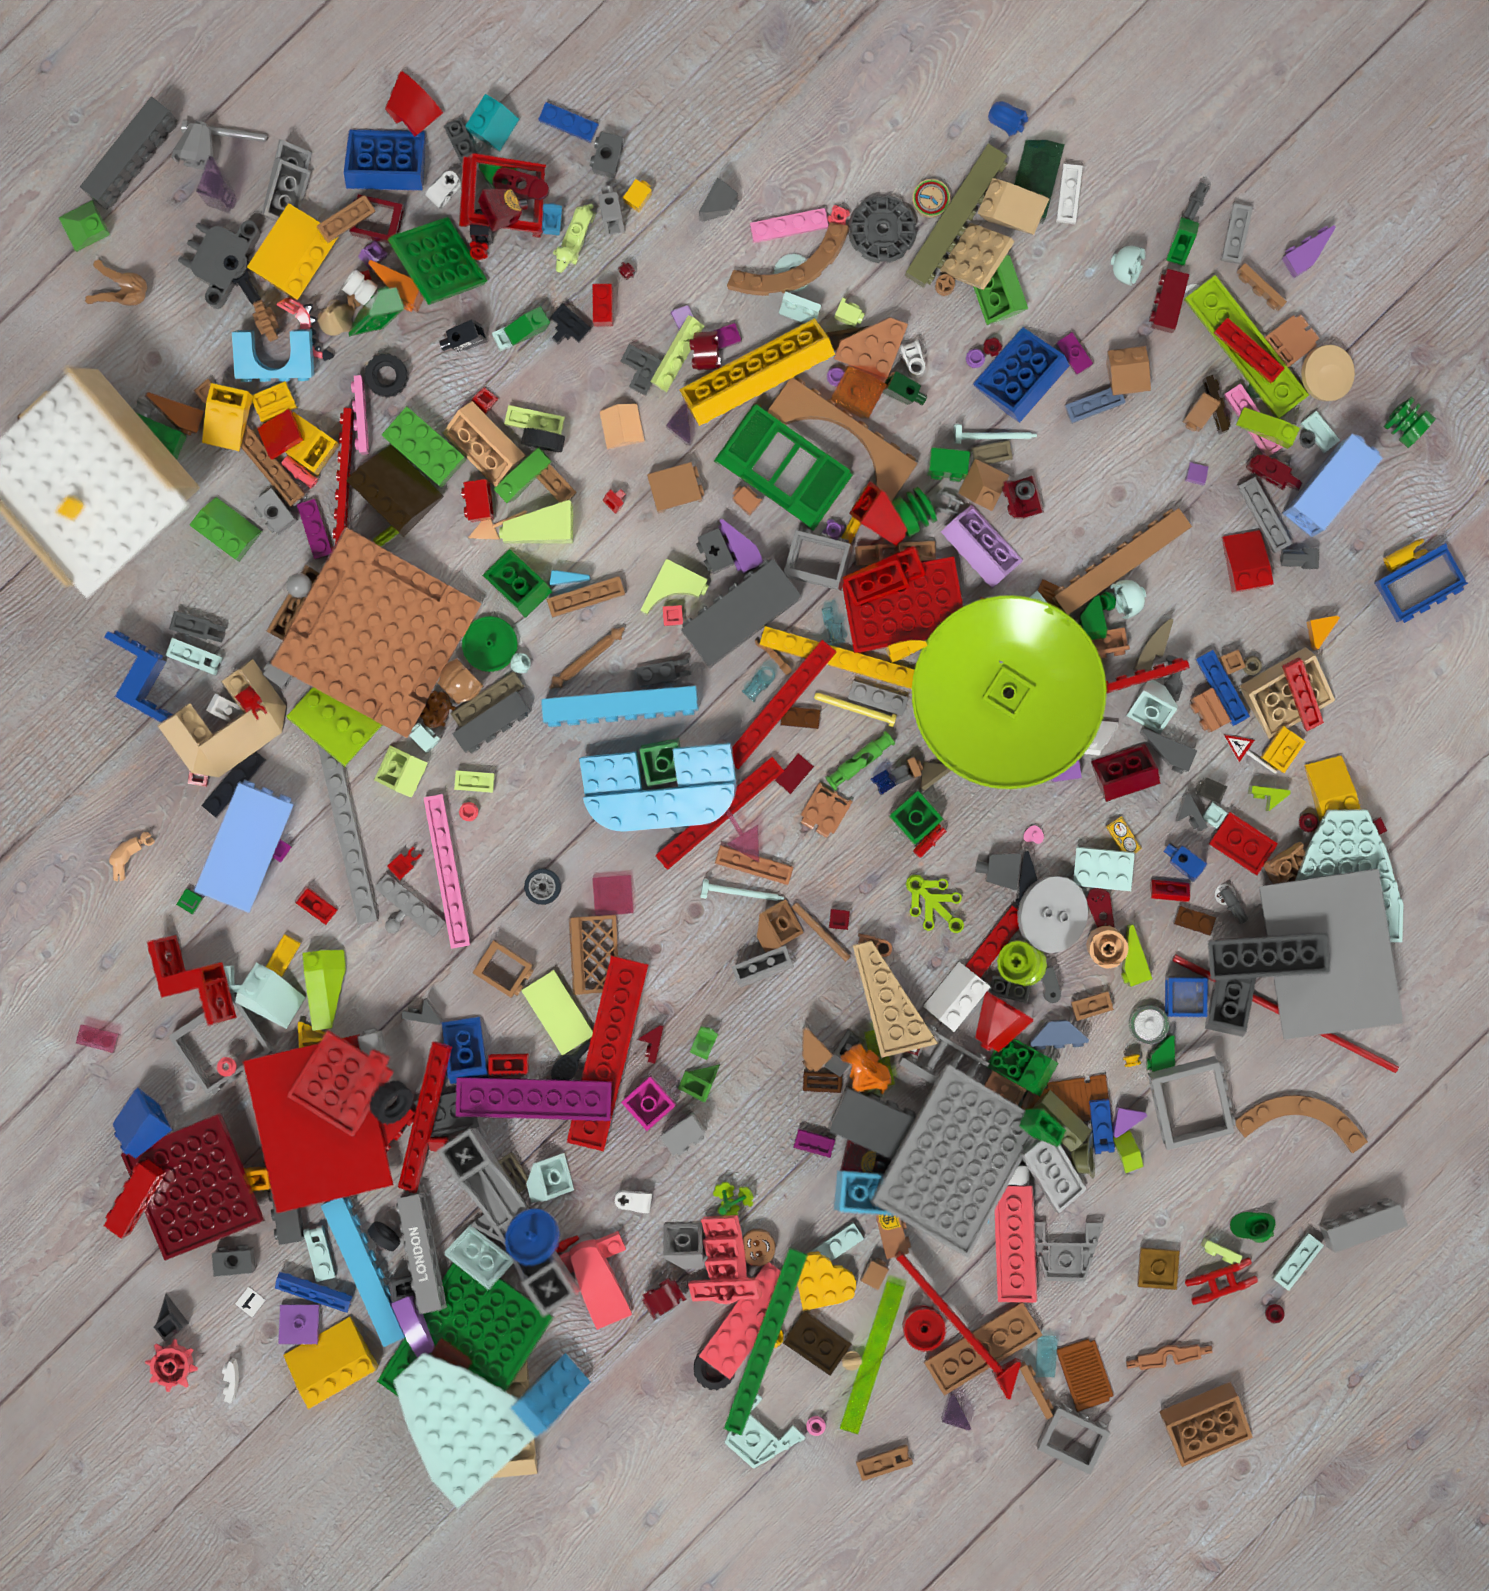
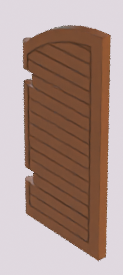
M1106 1075L1089 1076L1090 1082L1088 1083L1084 1082V1077L1048 1082V1089H1044L1040 1097L1028 1091L1021 1108L1023 1110L1032 1109L1038 1099L1051 1090L1083 1122L1091 1121L1089 1101L1109 1099Z

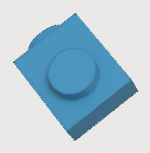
M554 203L543 204L542 234L560 236L561 205Z

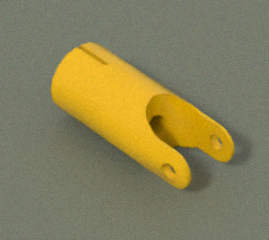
M1417 539L1384 557L1383 561L1386 568L1392 573L1425 555L1428 552L1427 549L1413 553L1415 548L1424 542V539Z

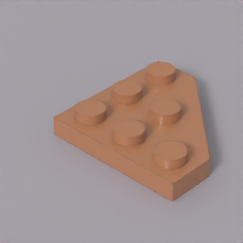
M888 317L879 323L866 327L849 337L841 339L834 359L888 378L908 324Z

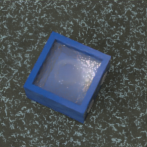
M1165 977V1015L1168 1017H1207V978Z

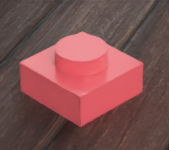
M682 605L663 607L664 626L683 624Z

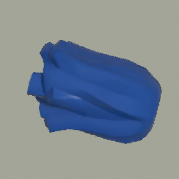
M1004 101L995 102L988 114V120L993 125L1004 130L1009 136L1015 135L1017 131L1022 133L1025 128L1023 124L1028 122L1029 118L1025 110L1018 109Z

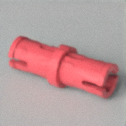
M289 455L282 461L281 465L288 469L294 478L300 479L310 489L317 484L319 479L310 474L305 466L298 464Z

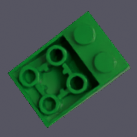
M1013 1039L999 1052L994 1050L988 1061L989 1065L987 1068L1040 1097L1059 1063L1024 1043Z

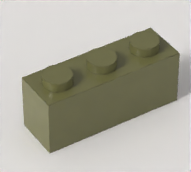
M1051 1090L1039 1098L1032 1108L1043 1109L1066 1129L1061 1142L1071 1152L1083 1144L1092 1131Z

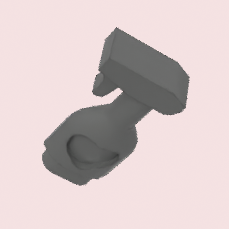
M1170 655L1166 657L1168 665L1172 664L1171 661L1179 659ZM1182 671L1174 673L1164 683V686H1166L1175 702L1179 701L1182 691L1180 681Z

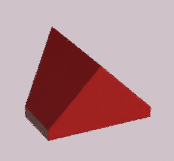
M1017 1358L1002 1365V1372L999 1375L992 1371L1005 1397L1011 1400L1021 1365L1020 1360Z

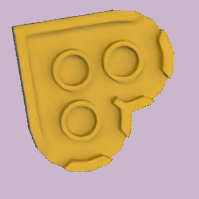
M820 1252L806 1253L808 1257L798 1282L803 1311L840 1304L854 1297L856 1279L852 1271L850 1272L848 1269L843 1268L842 1265H833L831 1259Z

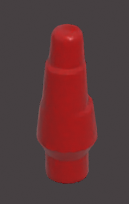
M578 1235L558 1242L555 1249L556 1252H564L568 1249L570 1245L579 1240Z

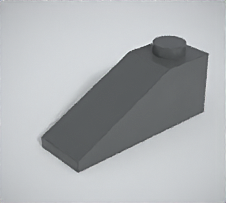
M1141 729L1140 734L1167 765L1172 767V771L1180 774L1183 771L1189 772L1197 750L1147 729Z

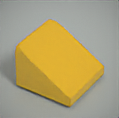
M66 497L57 508L56 513L70 520H75L85 506L76 497Z

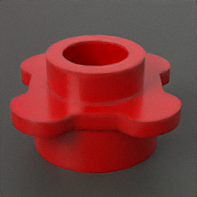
M470 242V255L473 259L482 260L488 257L487 249L489 246L487 243Z

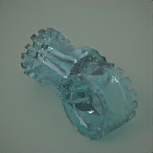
M832 607L822 608L823 622L826 629H828L830 639L828 645L844 643L845 639H843L841 629L843 623L834 624Z
M763 667L752 678L751 684L741 692L755 702V698L760 692L766 690L774 681V670L770 667ZM764 670H769L772 673V678L769 681H764L761 678V673Z

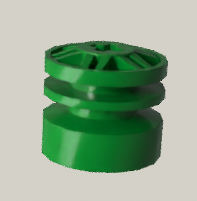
M1412 396L1395 408L1384 425V428L1387 430L1393 424L1395 425L1391 431L1392 435L1401 430L1403 433L1398 440L1407 448L1411 447L1436 419L1427 410L1417 414L1416 412L1421 404L1417 403L1411 408L1410 406L1415 401Z
M918 486L913 488L915 497L910 491L906 493L907 503L901 497L891 502L907 529L905 534L909 538L920 532L918 522L928 527L929 522L927 518L932 523L937 521L931 501Z

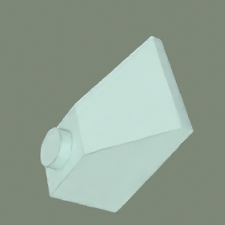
M1151 680L1144 683L1127 716L1161 734L1178 706L1166 686Z
M564 1153L533 1164L526 1184L531 1203L546 1201L574 1190Z

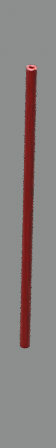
M1176 954L1174 955L1173 962L1211 980L1210 971ZM1253 993V1002L1279 1015L1278 1005ZM1333 1033L1320 1035L1394 1073L1399 1069V1066Z

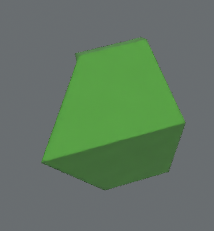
M720 1065L689 1072L685 1071L678 1089L705 1102Z

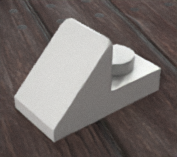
M217 694L213 696L206 709L209 713L228 722H231L243 713L236 703Z

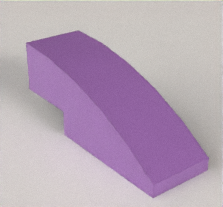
M408 1296L392 1303L391 1305L397 1320L417 1358L423 1353L429 1354L436 1351L424 1316L419 1314V1310L415 1307L414 1296Z

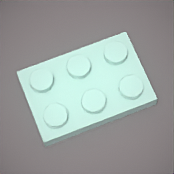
M1077 847L1073 882L1083 887L1131 891L1135 852Z
M471 1225L444 1252L446 1257L488 1290L514 1263L511 1256L478 1230L471 1227Z

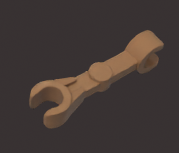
M755 640V644L770 655L771 659L779 665V668L785 675H789L792 672L791 668L784 663L777 652L759 645Z

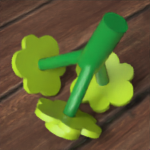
M729 1182L716 1185L713 1195L724 1200L718 1208V1214L721 1216L738 1215L740 1207L736 1204L741 1201L745 1206L752 1207L753 1194L746 1186L739 1187V1198L728 1200L727 1198L734 1195V1186L730 1185Z

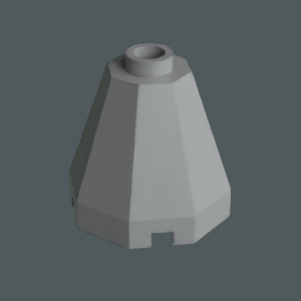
M201 121L190 123L173 150L172 159L175 162L180 163V160H183L184 165L200 170H207L208 168L212 170L214 159L211 130L207 127L206 123Z

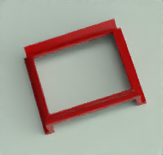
M475 153L468 157L464 156L462 161L459 226L467 227L470 224L489 226L484 215L474 214L477 163L535 171L536 177L545 180L546 164ZM534 199L533 222L518 220L517 223L504 227V229L531 232L532 237L540 238L543 233V199L541 201Z

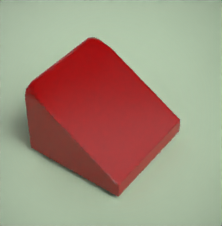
M483 387L472 398L471 402L486 415L498 401V398Z
M430 1137L428 1139L430 1151L437 1152V1150L449 1143L448 1137Z

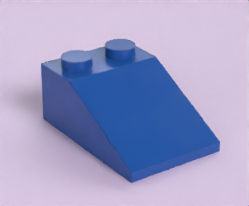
M480 1017L442 1022L444 1044L452 1047L447 1066L450 1084L457 1083V1078H489Z

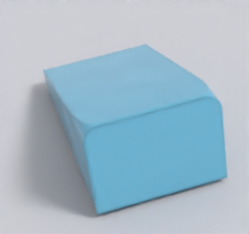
M553 570L551 571L550 586L590 581L591 577L586 574Z

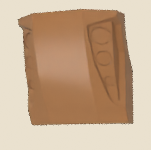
M1298 842L1276 855L1270 861L1265 862V871L1273 884L1295 881L1305 855L1303 843Z

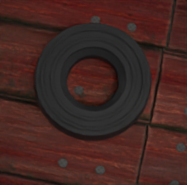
M379 1221L373 1222L368 1228V1234L372 1240L385 1250L394 1251L401 1243L398 1235L390 1227Z

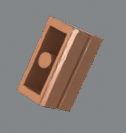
M1213 688L1190 699L1192 702L1190 707L1194 714L1198 713L1201 718L1199 724L1204 731L1207 730L1210 733L1231 722Z

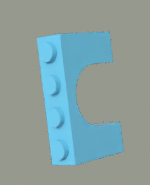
M292 329L290 331V359L285 366L280 368L268 367L259 360L256 354L254 330H235L232 332L235 379H240L241 382H251L252 379L259 378L260 382H269L271 378H279V381H290V378H298V381H309V378L314 376L312 329Z

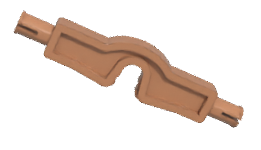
M1198 1344L1185 1347L1167 1345L1159 1348L1156 1352L1138 1355L1136 1360L1126 1361L1127 1369L1139 1367L1140 1370L1164 1368L1167 1365L1166 1356L1168 1354L1173 1356L1176 1365L1201 1359V1355L1210 1354L1213 1351L1211 1345L1199 1347Z

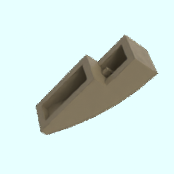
M1168 619L1149 637L1137 657L1133 668L1134 671L1143 669L1146 672L1151 671L1155 657H1163L1173 619Z

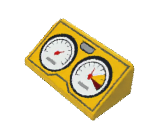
M1122 816L1105 826L1120 851L1137 853L1142 849Z

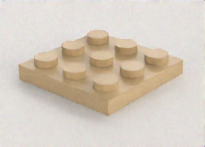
M970 223L940 271L942 274H948L956 280L984 290L1015 241L1011 237Z

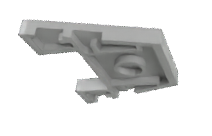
M1034 1222L1035 1249L1045 1280L1085 1281L1103 1223H1085V1243H1046L1045 1222Z

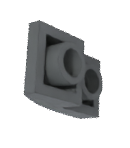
M461 118L443 126L461 164L464 156L468 157L472 153L478 154Z
M993 975L989 993L994 996L1028 1003L1032 985L1023 986L1009 982L1003 977Z

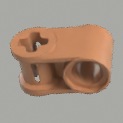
M858 933V944L863 943L865 940L866 942L872 940L878 949L881 943H886L889 946V951L881 955L882 957H887L891 954L892 946L889 941Z

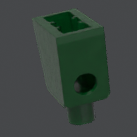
M897 371L889 374L880 391L906 405L916 402L923 406L927 399V395L919 391L921 388L920 384Z

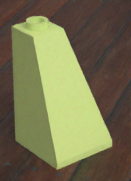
M567 500L504 521L503 527H499V538H503L504 543L573 544V504L571 500Z

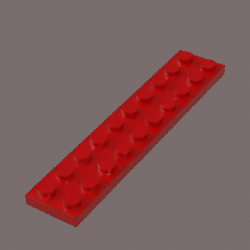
M613 955L610 958L581 1079L582 1081H612L611 1120L649 965ZM572 1120L566 1143L604 1152L611 1120Z

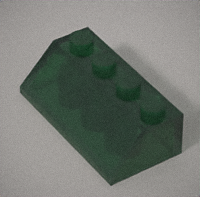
M1025 140L1014 185L1049 199L1039 222L1043 224L1047 216L1065 144L1049 140Z

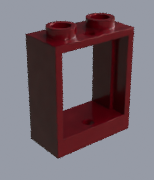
M358 194L357 199H359L363 195ZM366 196L371 205L393 209L388 235L357 228L358 224L352 227L349 232L352 236L390 244L388 239L392 235L400 233L405 208L400 203Z

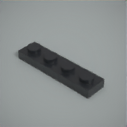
M257 751L248 756L229 772L201 806L215 818H218L230 804L239 781H249L267 759Z

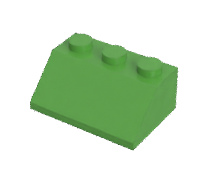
M1010 255L1004 257L984 290L973 286L986 325L1013 317L1028 309Z
M217 497L203 507L190 523L192 528L238 562L242 560L262 533L260 529Z

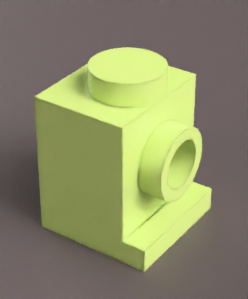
M842 298L834 319L855 328L857 323H862L865 313L859 309L858 305L851 302L847 304L845 303L846 299Z

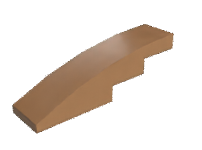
M935 541L900 542L897 546L894 544L855 547L856 565L869 566L912 546L917 548L921 562L936 560Z

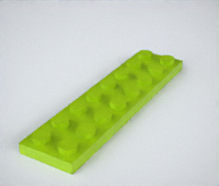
M1216 275L1184 299L1276 418H1281L1309 396ZM1227 317L1285 368L1271 384L1214 334Z

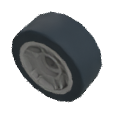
M537 869L527 876L524 890L530 901L539 905H546L558 898L561 892V882L555 872L549 869ZM545 883L546 889L541 890L539 884Z

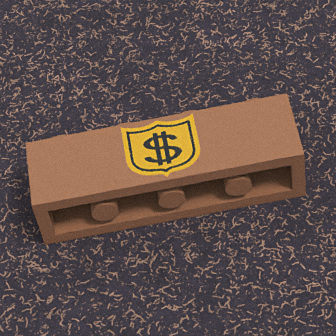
M875 1214L886 1259L894 1258L895 1254L899 1251H902L904 1255L909 1254L908 1248H911L909 1236L905 1237L903 1230L907 1229L905 1221L896 1216Z

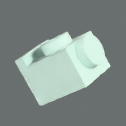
M417 723L412 728L413 733L410 737L427 753L441 741L438 736L433 737L435 733L427 726L424 728L420 723Z

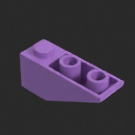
M1335 225L1330 228L1325 226L1317 232L1319 235L1312 238L1309 236L1301 241L1302 245L1298 248L1293 246L1285 251L1286 255L1282 258V261L1293 278L1309 270L1314 265L1335 230Z
M720 519L721 525L718 528L722 536L726 535L728 542L726 546L730 554L734 553L736 560H734L737 571L741 570L745 574L758 568L763 563L757 546L725 520Z

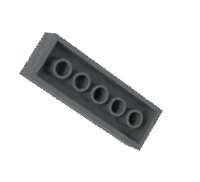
M151 96L80 185V188L106 210L109 207H113L117 202L119 194L128 188L130 180L140 173L141 166L145 162L147 163L152 158L153 151L163 144L164 137L168 132L171 133L175 129L177 119L170 110Z
M1327 933L1212 939L1208 941L1211 980L1330 973Z

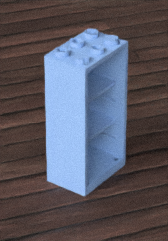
M244 780V782L239 781L194 891L243 911L250 912L294 803L291 802L290 797L280 794V797L273 795L272 790L262 787V789L255 788V783Z

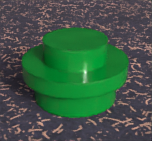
M1104 592L1100 596L1102 609L1111 611L1115 608L1116 598L1111 592Z

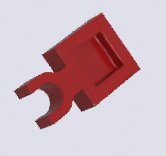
M251 685L234 696L246 713L252 710L256 720L259 719L258 711H263L265 715L267 714L264 706L260 705L263 702Z
M414 847L408 851L406 857L399 854L387 865V868L399 881L414 868L411 862L418 860L422 856L421 854L417 857L411 856V852L415 849Z

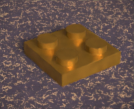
M1140 1247L1137 1286L1177 1290L1180 1251Z

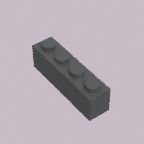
M515 691L452 734L465 753L470 752L473 754L481 748L480 744L485 741L486 743L491 742L496 738L495 734L500 731L504 733L513 727L511 724L516 720L521 722L527 718V713L530 710L519 693Z

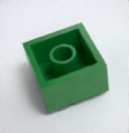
M932 447L929 452L927 476H931L932 480H942V478H950L951 482L965 480L968 475L970 451Z
M679 738L641 745L639 751L648 787L677 781L673 749L681 747Z
M919 791L911 795L888 816L913 845L918 843L943 820L940 814Z

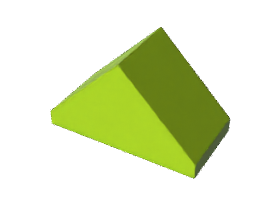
M1126 1131L1117 1138L1113 1136V1142L1125 1173L1144 1167L1140 1150L1131 1131Z

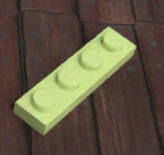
M687 316L650 382L662 391H668L691 351L690 339L694 338L695 332L703 330V324L694 317Z

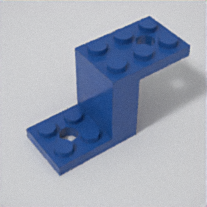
M116 630L114 633L107 631L104 638L137 656L115 697L162 723L173 714L165 709H156V704L145 699L166 664V661L162 660L163 655L150 649L146 651L147 646L134 640L130 642V637Z

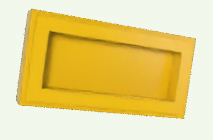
M284 934L265 967L283 977L302 943Z

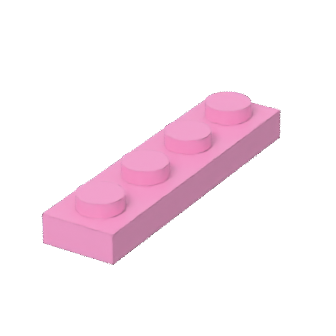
M825 208L752 222L750 223L753 243L827 229L828 222Z
M362 375L354 376V381H351L352 393H355V400L352 401L353 412H356L357 419H354V430L358 431V438H355V447L361 455L369 454L365 384Z
M1242 384L1224 394V397L1238 418L1244 407L1260 412ZM1248 431L1263 455L1269 457L1283 448Z

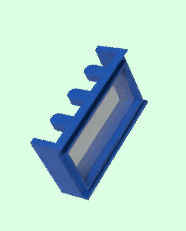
M1446 543L1374 582L1396 622L1403 620L1404 623L1413 619L1414 613L1419 611L1422 614L1431 609L1430 605L1432 603L1440 604L1447 600L1448 594L1453 592L1456 595L1465 590L1463 586L1468 584L1449 552Z

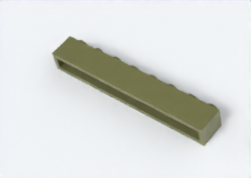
M989 143L987 144L905 273L907 278L925 288L926 284L931 285L936 277L934 274L937 267L941 269L946 261L944 256L947 252L951 253L957 244L954 242L957 236L961 237L967 227L964 225L967 220L972 221L977 213L975 208L978 203L982 204L986 195L985 192L989 188L992 178H995L998 172L1002 173L1008 164L1005 162L1007 159L1006 154Z

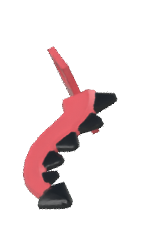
M290 297L277 303V306L293 315L297 313L295 318L300 321V329H312V336L317 333L312 327L317 322V317L310 315L313 309L312 303L303 305ZM312 338L313 356L322 358L324 362L334 357V354L327 349L321 352V346L314 347L317 339Z

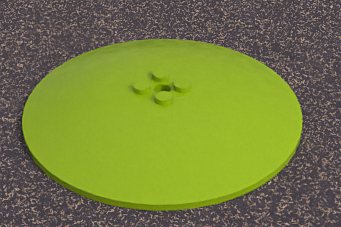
M990 597L975 601L954 612L934 630L926 641L928 646L921 650L913 674V711L920 733L930 750L947 768L968 781L991 788L1020 789L1049 781L1065 772L1083 756L1093 742L1105 711L1106 680L1099 654L1089 636L1078 623L1060 609L1029 597ZM1008 687L1014 690V696L1010 699L1003 696V690Z

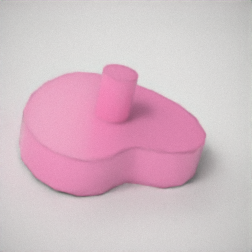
M1034 825L1026 829L1023 839L1026 842L1033 841L1036 844H1040L1043 842L1044 834L1038 826Z

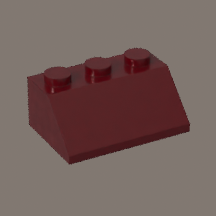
M1145 743L1091 761L1100 791L1106 802L1161 784L1158 767Z

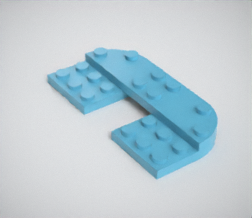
M731 743L674 748L673 755L678 787L642 790L637 752L580 757L585 806L596 822L614 831H636L711 823L727 811L735 797L736 776Z

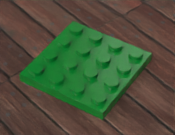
M448 217L392 235L388 239L428 305L483 286L488 282Z

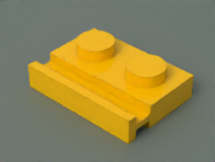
M286 381L252 395V402L262 423L276 417L288 408L290 410L297 408Z
M1281 726L1260 758L1267 761V763L1281 773H1285L1306 741L1288 730L1285 726Z

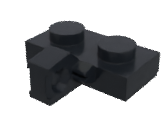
M563 303L550 316V319L557 324L555 328L557 333L552 337L557 345L564 338L569 340L571 337L580 343L592 330L589 325Z

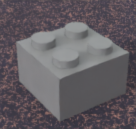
M692 1111L663 1131L660 1138L673 1156L676 1154L680 1156L688 1150V1146L691 1143L696 1145L702 1141L706 1130Z

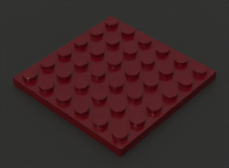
M221 1113L165 1135L137 1158L130 1154H121L130 1178L133 1175L132 1170L138 1162L141 1163L146 1160H150L166 1172L144 1210L164 1261L265 1221Z

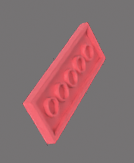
M1008 1185L995 1208L998 1302L1036 1303L1037 1277L1033 1185Z
M770 1262L763 1265L755 1276L759 1280L762 1296L759 1299L738 1300L699 1354V1357L729 1379L732 1378L754 1347L781 1273Z

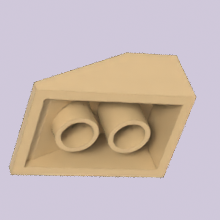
M992 178L977 214L988 222L1034 235L1049 199L1009 182Z

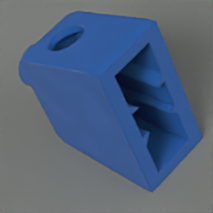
M1169 843L1163 851L1172 858L1170 864L1193 883L1207 866L1204 861L1184 846L1178 849L1172 843ZM1183 856L1187 861L1182 863L1179 861V857Z

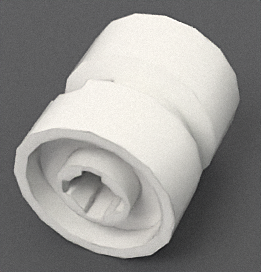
M355 269L347 278L341 290L350 296L355 294L356 301L364 306L372 297L378 285L372 280H364V275Z

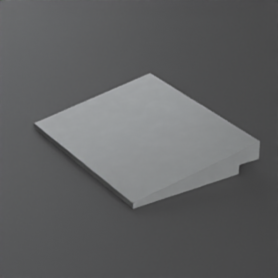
M1379 869L1259 886L1267 936L1327 933L1330 973L1273 977L1284 1040L1403 1023Z

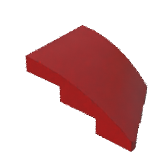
M401 71L397 75L398 78L395 86L392 88L385 110L396 124L403 121L415 137L442 115L443 111L421 86Z

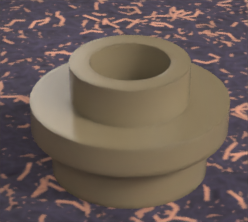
M1249 656L1244 659L1246 667L1243 668V671L1246 674L1256 675L1260 672L1262 663L1259 658ZM1250 662L1254 663V669L1249 668Z

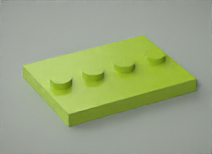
M314 687L286 716L289 721L344 767L349 764L383 726Z

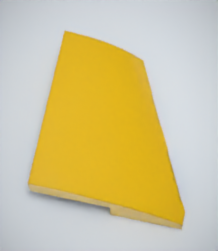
M905 641L888 646L886 652L891 663H894L928 645L926 641Z

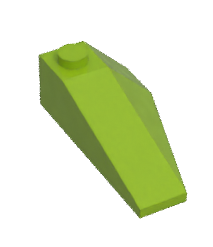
M344 950L303 952V968L312 1031L332 1029L339 994L342 989V981L346 971Z

